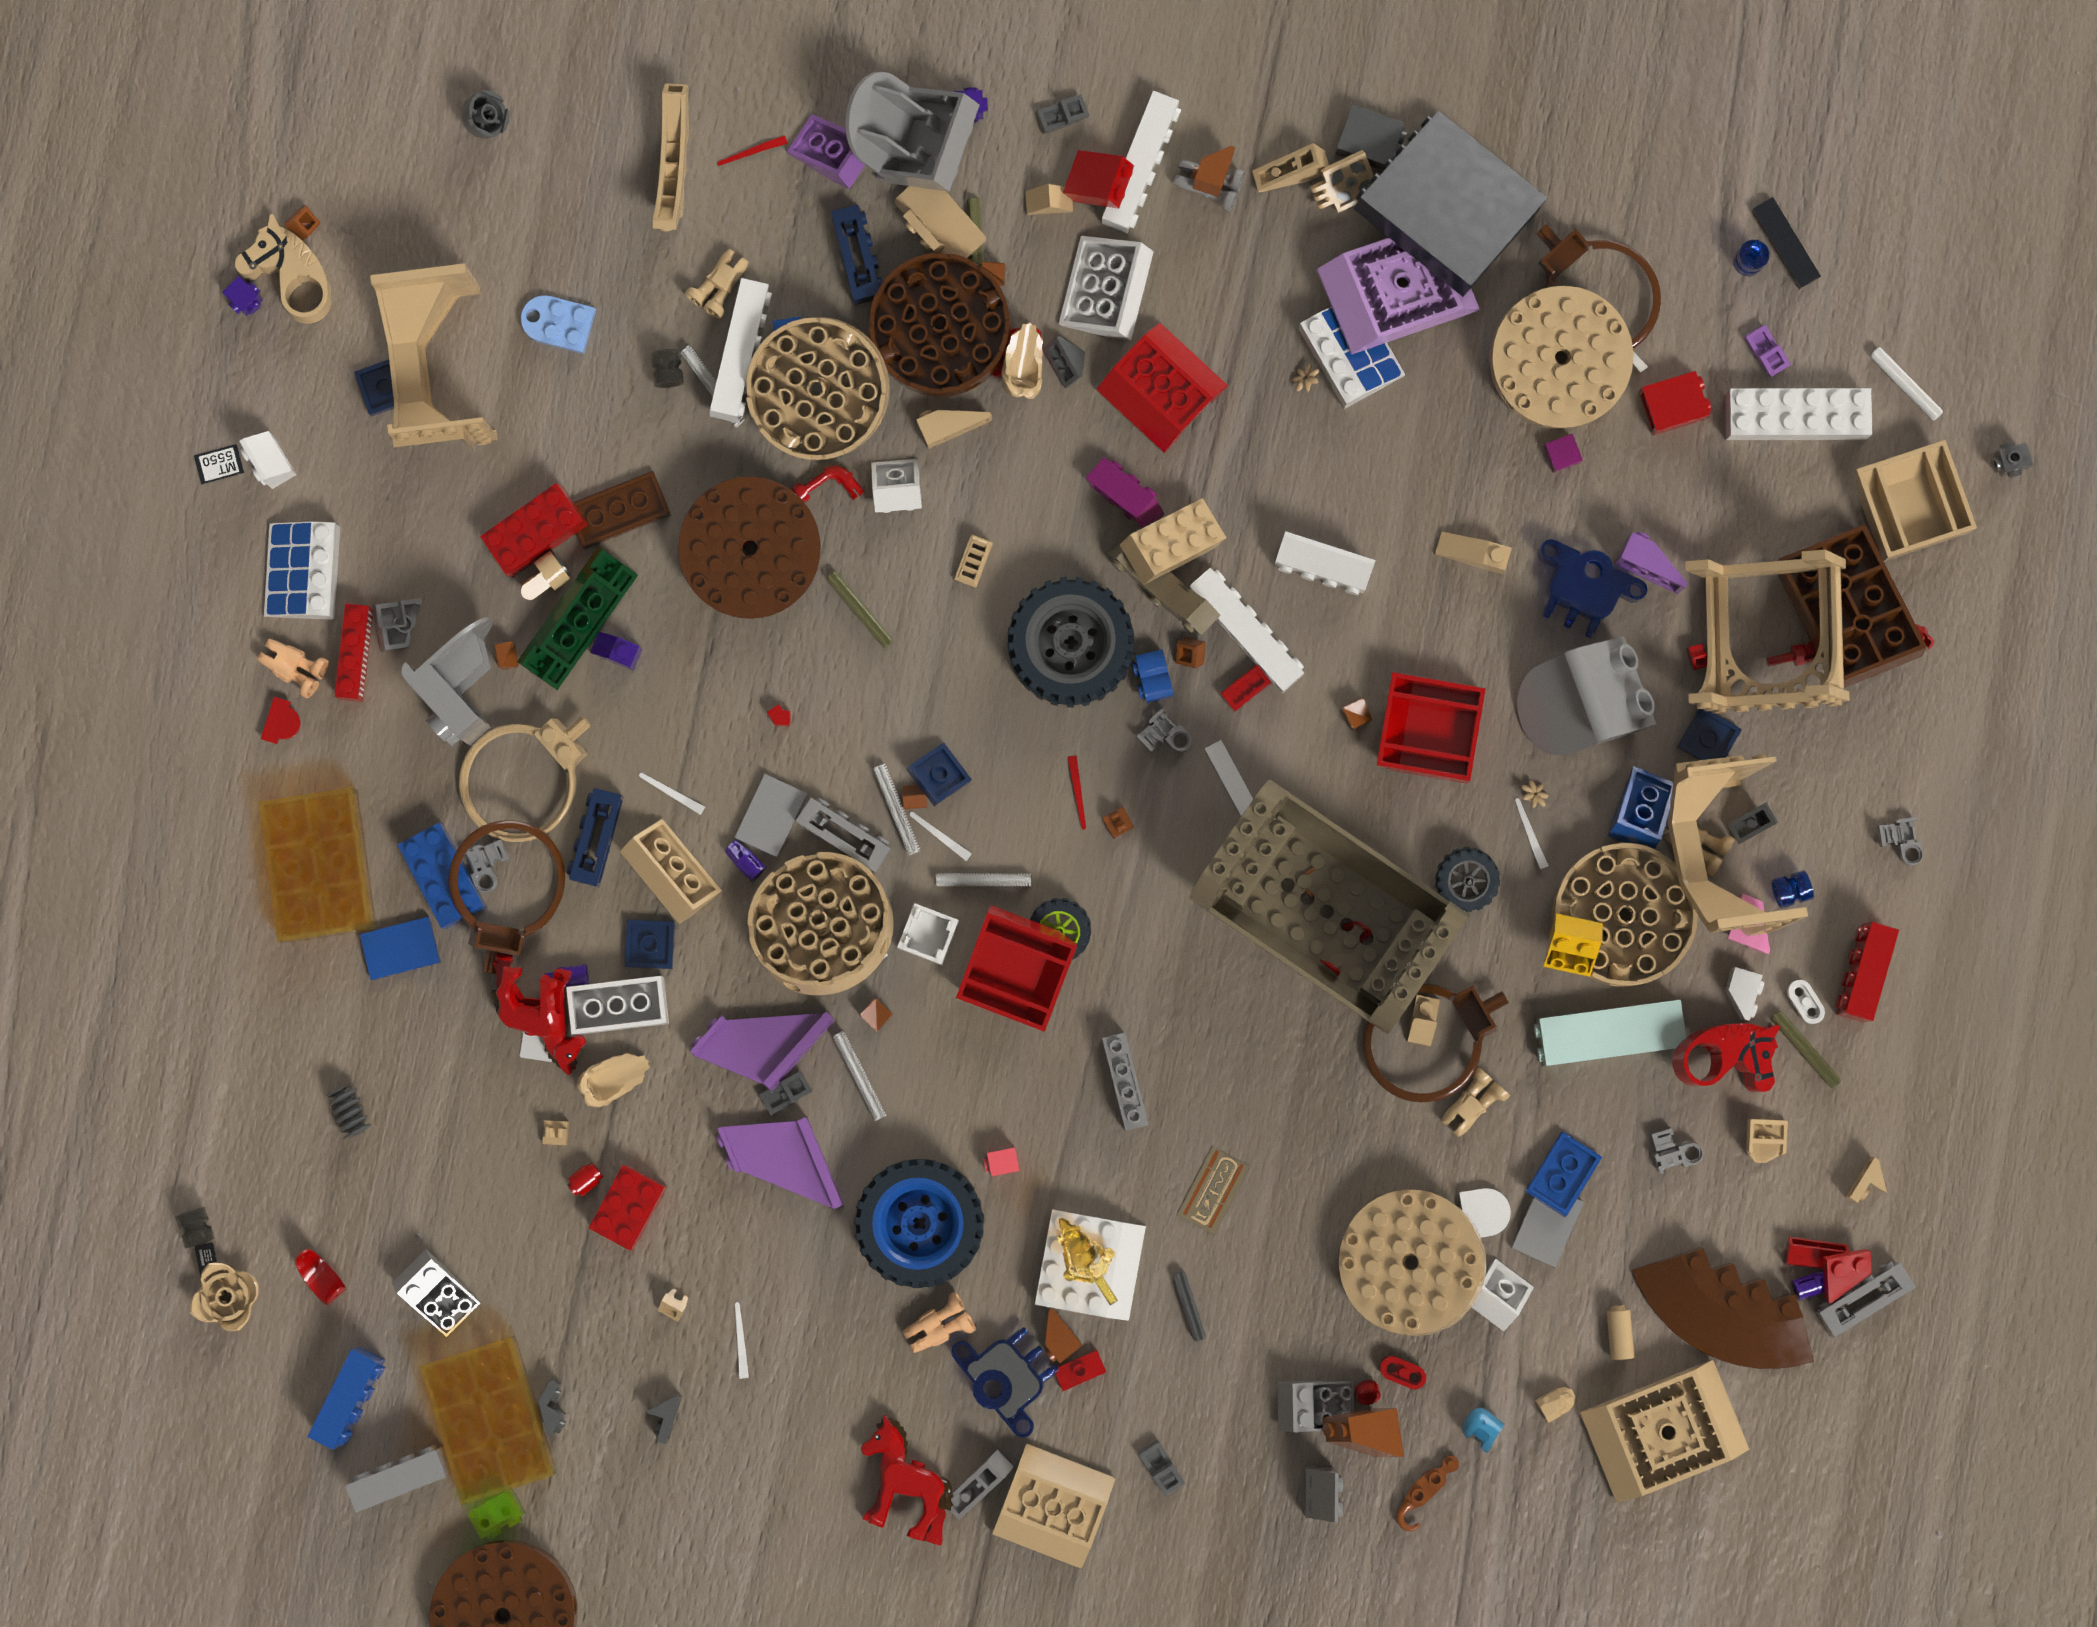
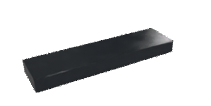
M1774 197L1753 208L1752 212L1799 290L1819 279L1821 275Z

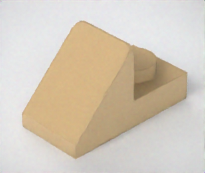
M1416 995L1407 1042L1431 1046L1437 1026L1436 1018L1440 999Z
M1869 1157L1845 1196L1851 1202L1858 1203L1859 1200L1863 1201L1870 1191L1867 1188L1869 1185L1882 1193H1887L1880 1162L1877 1158Z

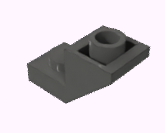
M555 1379L550 1380L538 1401L546 1433L549 1436H553L556 1432L560 1434L567 1422L563 1420L566 1413L550 1405L551 1402L555 1403L562 1392L559 1389L562 1383Z

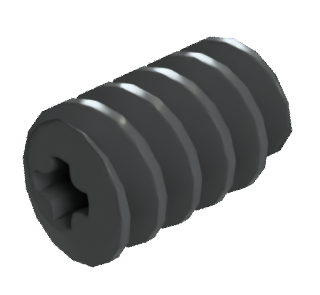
M348 1086L327 1094V1097H335L330 1102V1106H338L333 1111V1114L342 1115L336 1122L338 1124H345L340 1128L341 1133H348L343 1139L363 1133L371 1126L370 1124L362 1123L367 1118V1115H359L364 1106H356V1103L361 1098L352 1096L357 1091V1088H349Z

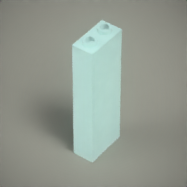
M1681 1000L1536 1019L1537 1024H1534L1535 1038H1539L1541 1047L1537 1048L1538 1060L1543 1062V1066L1675 1049L1686 1039Z

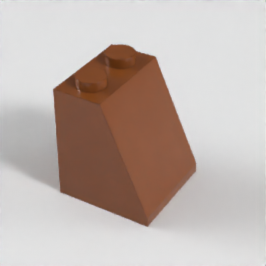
M1370 1408L1323 1418V1433L1326 1436V1442L1373 1457L1404 1456L1397 1408Z

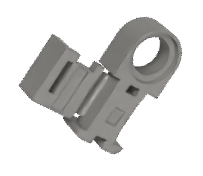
M1164 708L1159 710L1149 720V726L1136 737L1150 753L1156 749L1154 745L1159 741L1161 743L1165 741L1176 752L1188 750L1191 744L1190 735L1181 725L1176 727L1164 714L1166 710ZM1184 735L1187 738V745L1183 748L1176 747L1173 742L1175 736Z
M1916 817L1899 819L1894 824L1877 826L1880 847H1886L1887 843L1894 842V845H1898L1899 857L1902 863L1913 866L1921 862L1923 858L1922 843L1916 840L1913 822L1918 820ZM1908 848H1913L1917 851V859L1913 862L1908 861L1905 857V852Z
M503 840L495 841L486 846H473L465 854L474 872L471 874V878L476 889L481 892L493 891L497 887L498 879L493 867H490V865L494 866V862L498 860L502 862L511 860ZM498 846H499V848H500V851H501V853H502L503 858H502L501 855H500V852H499V850H498ZM483 875L491 877L492 883L489 888L485 889L480 885V879Z
M1671 1127L1649 1133L1653 1139L1655 1150L1659 1151V1155L1657 1152H1654L1653 1157L1657 1171L1664 1174V1169L1680 1164L1683 1167L1699 1163L1703 1158V1150L1695 1142H1686L1679 1145L1676 1142L1673 1143L1671 1135H1674ZM1669 1133V1135L1658 1138L1660 1135ZM1694 1146L1698 1150L1696 1158L1692 1160L1687 1159L1685 1156L1686 1149Z

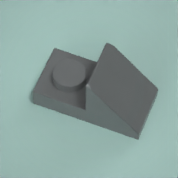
M1766 802L1729 822L1727 825L1738 844H1741L1777 824L1778 821Z
M676 1395L645 1412L663 1418V1421H658L654 1435L658 1436L656 1442L668 1443L682 1396Z

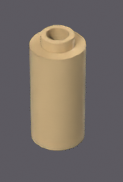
M1625 1305L1611 1306V1311H1606L1611 1360L1635 1358L1631 1311L1625 1310Z

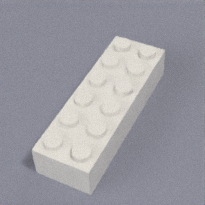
M1871 388L1729 389L1725 394L1726 440H1867L1872 435Z

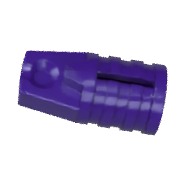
M737 840L732 842L725 850L735 866L751 882L755 881L767 868L750 850Z
M586 964L560 967L572 972L565 988L589 984ZM554 972L545 973V975H548L550 978H552Z
M1823 1272L1812 1273L1791 1280L1792 1289L1798 1301L1824 1292Z

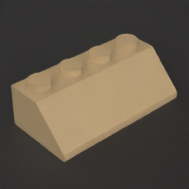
M663 819L635 835L620 850L623 857L679 924L693 916L722 891Z

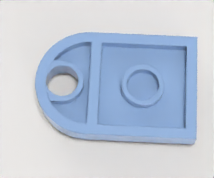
M538 296L530 300L523 308L521 323L526 334L536 342L584 354L596 314V308L551 296ZM531 311H538L540 313V318L537 322L528 321L527 316Z

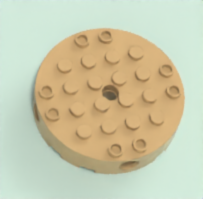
M1555 286L1541 289L1526 296L1507 311L1497 325L1491 341L1489 362L1491 378L1495 389L1511 411L1525 421L1550 429H1564L1589 423L1601 417L1616 404L1629 383L1634 354L1629 330L1623 318L1609 302L1589 290L1572 286ZM1557 352L1565 354L1566 361L1564 364L1556 362L1555 354Z
M815 317L799 319L787 323L772 332L754 353L746 377L747 404L751 417H753L760 429L759 431L781 451L808 460L835 458L863 445L881 424L889 401L890 385L888 371L875 344L854 326L832 318ZM815 382H819L822 386V393L820 395H815L812 391V386Z
M1618 843L1603 846L1576 861L1567 870L1558 884L1551 912L1552 924L1556 913L1603 923L1602 943L1591 976L1588 978L1602 984L1618 987L1648 983L1674 969L1690 949L1698 922V914L1680 888L1676 863L1658 850L1634 843ZM1622 908L1630 912V919L1628 921H1623L1620 918L1619 912Z
M817 852L816 855L805 857L801 855L785 862L783 867L775 873H770L759 886L748 913L749 940L760 963L776 982L787 989L801 994L830 995L859 984L879 966L888 951L893 935L892 908L880 882L865 865L849 856L838 853Z
M1400 1190L1374 1199L1353 1218L1341 1243L1339 1271L1343 1288L1349 1300L1364 1318L1372 1324L1396 1334L1424 1336L1434 1334L1454 1325L1475 1304L1484 1284L1486 1254L1476 1226L1467 1214L1455 1204L1431 1192ZM1411 1257H1417L1418 1266L1410 1270L1407 1262Z

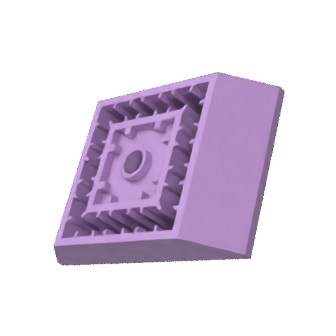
M1390 238L1345 252L1316 270L1351 355L1480 310L1472 289L1462 297ZM1405 278L1408 281V287H1400L1397 284V279Z

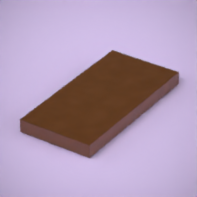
M654 471L574 502L589 524L577 533L583 549L671 515Z

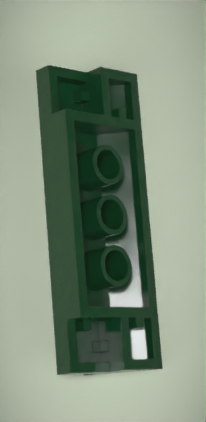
M597 547L517 660V663L558 690L638 575L605 550Z

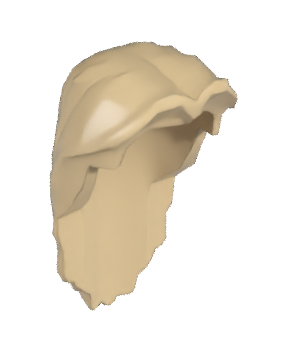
M1030 322L1022 324L1020 330H1017L1010 337L1003 361L1002 385L1010 396L1033 399L1040 392L1042 385L1043 339L1037 333L1036 325H1031Z
M625 1053L588 1067L580 1074L577 1080V1087L582 1094L585 1104L591 1107L607 1106L612 1101L631 1091L636 1085L643 1082L645 1072L650 1068L649 1060L644 1055L636 1056L635 1054Z

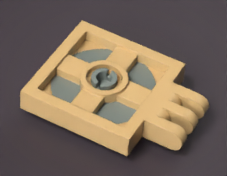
M1361 150L1321 169L1324 180L1312 185L1310 188L1312 193H1316L1314 194V199L1319 201L1317 202L1318 209H1323L1333 204L1335 210L1339 213L1356 205L1358 202L1355 199L1363 188L1368 189L1370 187L1369 182L1374 177L1365 152Z

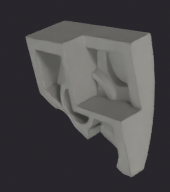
M421 598L373 605L380 652L403 649L409 646L410 634L416 623L415 618L418 608L422 603Z

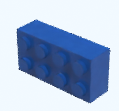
M439 822L398 844V847L437 922L442 929L446 930L463 921L453 905L448 885L449 869L457 849L445 826ZM462 860L458 873L459 892L464 905L471 915H474L487 908L480 892L476 889L471 875Z
M361 1347L351 1349L307 1436L308 1438L332 1450L342 1447L343 1444L346 1445L353 1434L350 1429L355 1422L358 1423L364 1412L361 1407L365 1401L370 1400L375 1390L372 1387L376 1379L379 1380L384 1373L386 1367L383 1366L385 1359Z

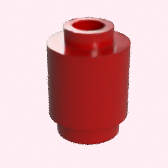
M591 1162L589 1165L585 1164L568 1177L570 1183L567 1186L575 1196L580 1194L583 1197L600 1183L599 1180L603 1178V1175Z

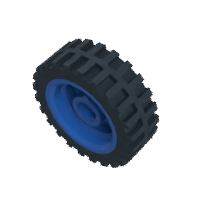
M930 1159L901 1161L888 1166L885 1170L874 1176L869 1185L864 1188L861 1199L856 1206V1217H854V1224L856 1225L855 1238L861 1248L862 1256H865L869 1262L868 1265L881 1274V1277L890 1280L899 1286L912 1288L933 1287L945 1283L960 1274L971 1263L973 1257L978 1252L984 1233L982 1203L973 1185L966 1180L963 1174L951 1166ZM922 1196H929L930 1202L928 1204H922ZM900 1202H905L907 1204V1209L905 1211H900L898 1209V1204ZM940 1212H945L947 1214V1219L945 1221H940L938 1219V1214ZM916 1217L919 1219L924 1217L926 1219V1222H924L926 1224L925 1228L919 1227L917 1229L915 1227L917 1222L914 1220ZM895 1225L901 1227L900 1234L896 1235L893 1233L892 1229ZM939 1235L942 1239L941 1243L934 1244L932 1241L933 1236ZM916 1242L918 1250L912 1251L909 1247L910 1243Z

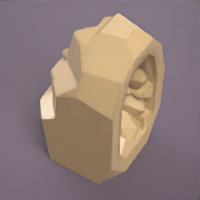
M1563 1387L1552 1390L1535 1400L1545 1421L1549 1423L1573 1407L1575 1395L1572 1389Z

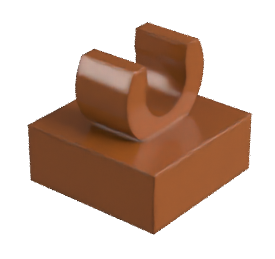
M1124 807L1102 818L1113 839L1134 828Z

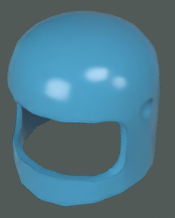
M1476 1408L1464 1419L1462 1433L1466 1438H1469L1471 1435L1476 1436L1482 1443L1480 1449L1488 1453L1495 1438L1505 1424L1488 1410Z

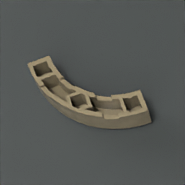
M1127 534L1108 553L1113 559L1111 564L1120 572L1124 570L1151 596L1149 600L1157 608L1164 607L1182 622L1181 625L1189 633L1195 631L1202 635L1219 618L1220 614L1205 598L1193 590L1189 592L1185 585L1171 572L1143 585L1120 547V544L1129 536Z

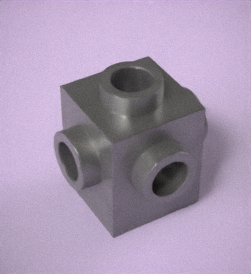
M2013 442L1999 446L2000 450L1994 453L1993 466L1996 471H1999L2000 476L2008 474L2009 478L2023 474L2022 470L2028 469L2033 465L2027 443L2015 446Z

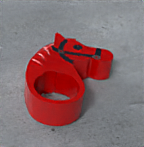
M1744 1023L1721 1024L1698 1030L1684 1039L1675 1049L1672 1059L1673 1070L1678 1079L1686 1085L1710 1086L1718 1082L1735 1066L1740 1073H1743L1744 1085L1748 1091L1767 1092L1772 1089L1775 1082L1772 1057L1775 1049L1778 1048L1775 1035L1779 1031L1780 1025H1771L1763 1028L1758 1025ZM1698 1044L1705 1046L1704 1048L1708 1053H1711L1710 1070L1702 1080L1695 1078L1688 1067L1689 1053Z

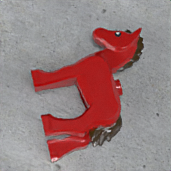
M497 953L493 964L496 971V986L498 989L491 991V997L494 1000L498 1017L507 1027L523 1031L528 1036L537 1035L542 1037L545 1051L548 1052V1058L553 1063H556V1066L561 1068L567 1075H570L578 1064L576 1058L579 1055V1051L586 1044L583 1035L566 1036L565 1009L563 1004L565 999L564 988L569 982L572 972L559 968L554 971L552 978L544 974L540 978V999L525 998L515 984L516 979L522 975V968H511L513 955Z
M883 1415L881 1423L876 1424L877 1430L861 1447L862 1454L866 1456L882 1453L880 1464L881 1487L875 1504L866 1512L862 1519L870 1524L884 1528L895 1493L922 1497L924 1504L923 1515L915 1526L909 1528L907 1536L941 1546L943 1542V1522L946 1518L945 1510L951 1511L953 1506L951 1498L954 1496L951 1484L945 1477H941L937 1473L926 1469L925 1463L913 1459L911 1463L905 1461V1456L908 1452L907 1433L904 1431L903 1426L900 1427V1422L894 1421L892 1417L888 1419L886 1415ZM931 1524V1529H930V1531L926 1534L927 1529H928L929 1525Z

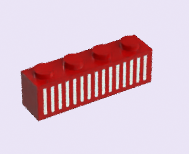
M345 603L334 695L339 700L363 702L374 611L370 606Z

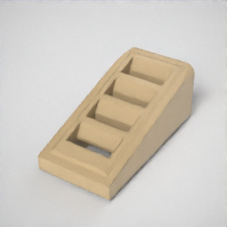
M971 534L954 580L977 588L993 543ZM976 544L986 549L983 552L972 547ZM970 553L982 557V560H976L969 557ZM967 562H969L971 564L979 566L978 570H975L965 565ZM963 571L976 575L975 579L962 575Z

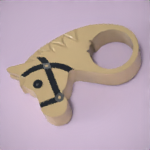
M270 214L268 226L259 229L256 242L237 256L235 267L241 277L247 281L255 280L262 273L267 275L280 273L281 301L288 314L300 323H316L323 319L331 308L332 298L328 277L310 248L294 233L280 227L274 215ZM303 282H312L323 290L321 303L310 312H298L290 307L292 292L302 285Z

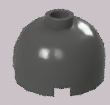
M485 90L473 94L465 101L462 107L461 119L469 133L477 138L488 139L496 137L506 130L509 124L508 108L505 109L502 97L495 92Z

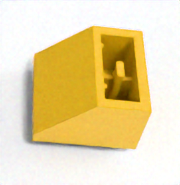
M1556 913L1549 935L1543 967L1590 977L1602 943L1603 923Z

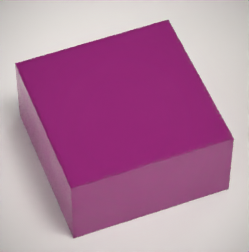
M1573 434L1545 443L1543 446L1553 473L1578 465L1583 461Z

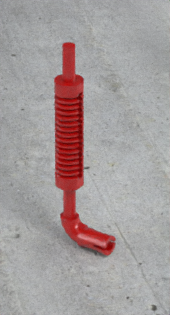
M830 465L823 468L824 471L804 486L798 482L791 487L792 491L804 502L811 499L809 495L811 491L829 478L830 480L835 479L838 484H842L852 500L858 498L853 489L856 490L859 496L865 492L852 476V471L849 472L846 468L839 465ZM749 540V541H746V542L744 543L743 547H745L747 544H749V543H750V540Z
M1916 624L1927 648L1930 649L1934 645L1933 638L1928 634V630L1924 626ZM1807 642V644L1791 646V652L1767 657L1766 662L1768 667L1793 661L1795 666L1806 664V662H1812L1817 653L1812 643Z

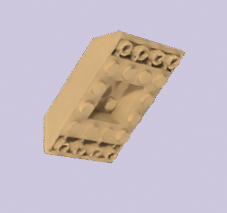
M1713 1359L1580 1412L1616 1503L1644 1496L1729 1462L1750 1450ZM1665 1426H1672L1674 1429V1436L1671 1439H1664L1662 1436V1429Z

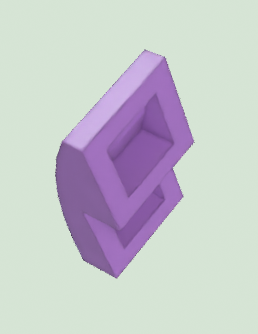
M1766 324L1743 336L1769 377L1774 376L1791 365L1781 346L1777 345Z

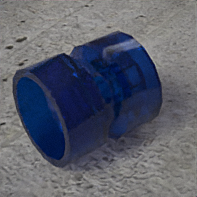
M1752 239L1746 241L1734 257V267L1737 272L1748 277L1757 275L1769 260L1770 252L1768 247L1760 240Z
M1805 870L1791 874L1789 879L1783 876L1771 881L1773 894L1780 909L1794 905L1796 900L1802 903L1814 899L1813 887Z

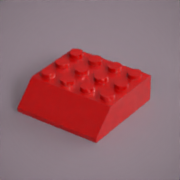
M1392 672L1376 765L1397 772L1468 784L1471 781L1486 688Z
M991 905L956 998L1045 1032L1077 944L1056 929Z

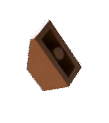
M1229 146L1202 158L1200 165H1195L1190 178L1194 180L1192 189L1219 197L1235 147Z
M1050 1308L1048 1310L1045 1339L1047 1349L1045 1353L1053 1362L1057 1359L1061 1363L1080 1348L1082 1343L1055 1309Z

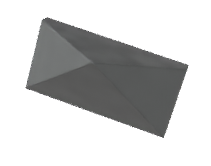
M1060 336L1042 348L1064 388H1068L1082 377L1085 351Z

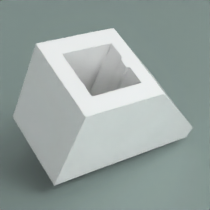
M1733 967L1730 970L1725 992L1740 1020L1750 1021L1751 1017H1755L1757 1011L1756 997L1761 995L1764 987V982L1761 981L1763 975Z

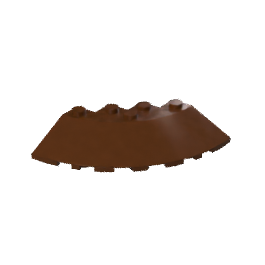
M1700 1247L1632 1269L1640 1291L1655 1314L1674 1334L1704 1354L1727 1363L1757 1369L1789 1368L1814 1362L1803 1315L1795 1294L1789 1293L1771 1299L1765 1279L1757 1278L1741 1284L1734 1263H1726L1710 1268L1704 1248Z

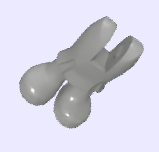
M1181 161L1178 168L1192 174L1194 166L1199 165L1190 161ZM1236 169L1231 175H1226L1223 187L1231 191L1221 190L1219 197L1192 189L1194 180L1184 176L1176 175L1173 183L1182 189L1199 193L1205 198L1214 199L1221 203L1222 209L1231 212L1237 199V193L1241 189L1245 171Z

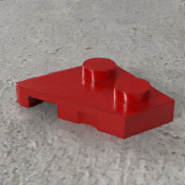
M1862 1249L1823 1257L1824 1298L1826 1302L1833 1303L1872 1274L1871 1252L1869 1250Z

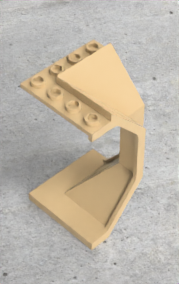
M466 264L370 275L371 285L376 291L388 345L394 397L393 425L388 424L387 427L388 434L393 439V448L460 439L475 451V442L478 445H488L492 443L491 440H497L496 430H492L483 417L450 421L434 408L432 404L426 347L458 298L480 294V285Z
M1766 754L1753 756L1752 760H1745L1740 755L1676 763L1668 827L1680 888L1709 933L1740 929L1747 936L1768 934L1808 917L1806 907L1764 912L1709 882L1696 820L1722 788L1741 786V780L1776 762V757L1767 758Z

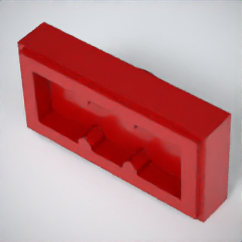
M1256 664L1222 691L1220 695L1230 708L1236 712L1270 685L1271 681Z
M1097 1350L1053 1369L1062 1391L1107 1372Z

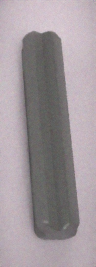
M1185 1272L1176 1273L1173 1277L1193 1340H1203L1206 1338L1187 1275Z

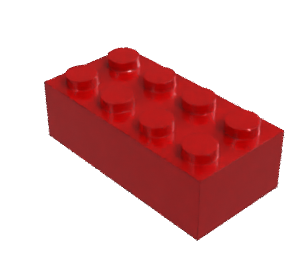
M555 483L480 537L505 575L513 578L548 551H552L589 524L564 487Z
M1875 922L1864 923L1856 929L1854 940L1857 942L1855 949H1852L1848 956L1850 967L1848 973L1845 972L1842 977L1841 986H1844L1842 995H1838L1835 1002L1836 1015L1862 1023L1874 1021L1899 929Z

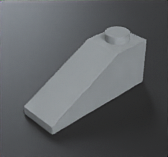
M996 1450L953 1492L954 1497L951 1498L953 1506L950 1512L960 1520L999 1484L1014 1466Z

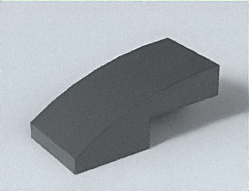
M1081 94L1060 100L1058 104L1039 109L1035 113L1043 135L1072 125L1090 116Z
M799 1071L781 1081L772 1092L766 1090L759 1094V1097L771 1116L811 1093L812 1089L803 1073Z
M1158 1440L1138 1452L1164 1496L1185 1484Z

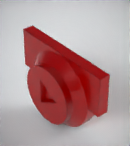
M277 697L273 698L261 740L278 745L279 739H290L298 733L301 720L298 713L290 708V701Z

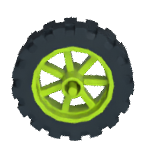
M1052 898L1049 901H1044L1034 910L1030 920L1042 925L1044 923L1058 930L1063 935L1065 933L1077 934L1073 940L1077 944L1073 959L1084 952L1090 940L1091 922L1085 909L1081 908L1077 902L1069 901L1067 898ZM1056 914L1057 923L1053 924L1047 918ZM1060 914L1069 916L1064 923L1060 922ZM1074 920L1077 930L1066 929V926Z

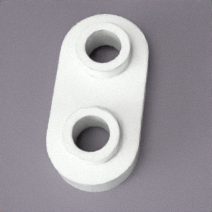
M1804 980L1791 982L1787 988V996L1801 1019L1807 1024H1816L1822 1021L1825 1009L1810 984ZM1796 988H1800L1802 990V995L1800 997L1795 995ZM1809 1008L1815 1010L1813 1017H1810L1807 1013Z

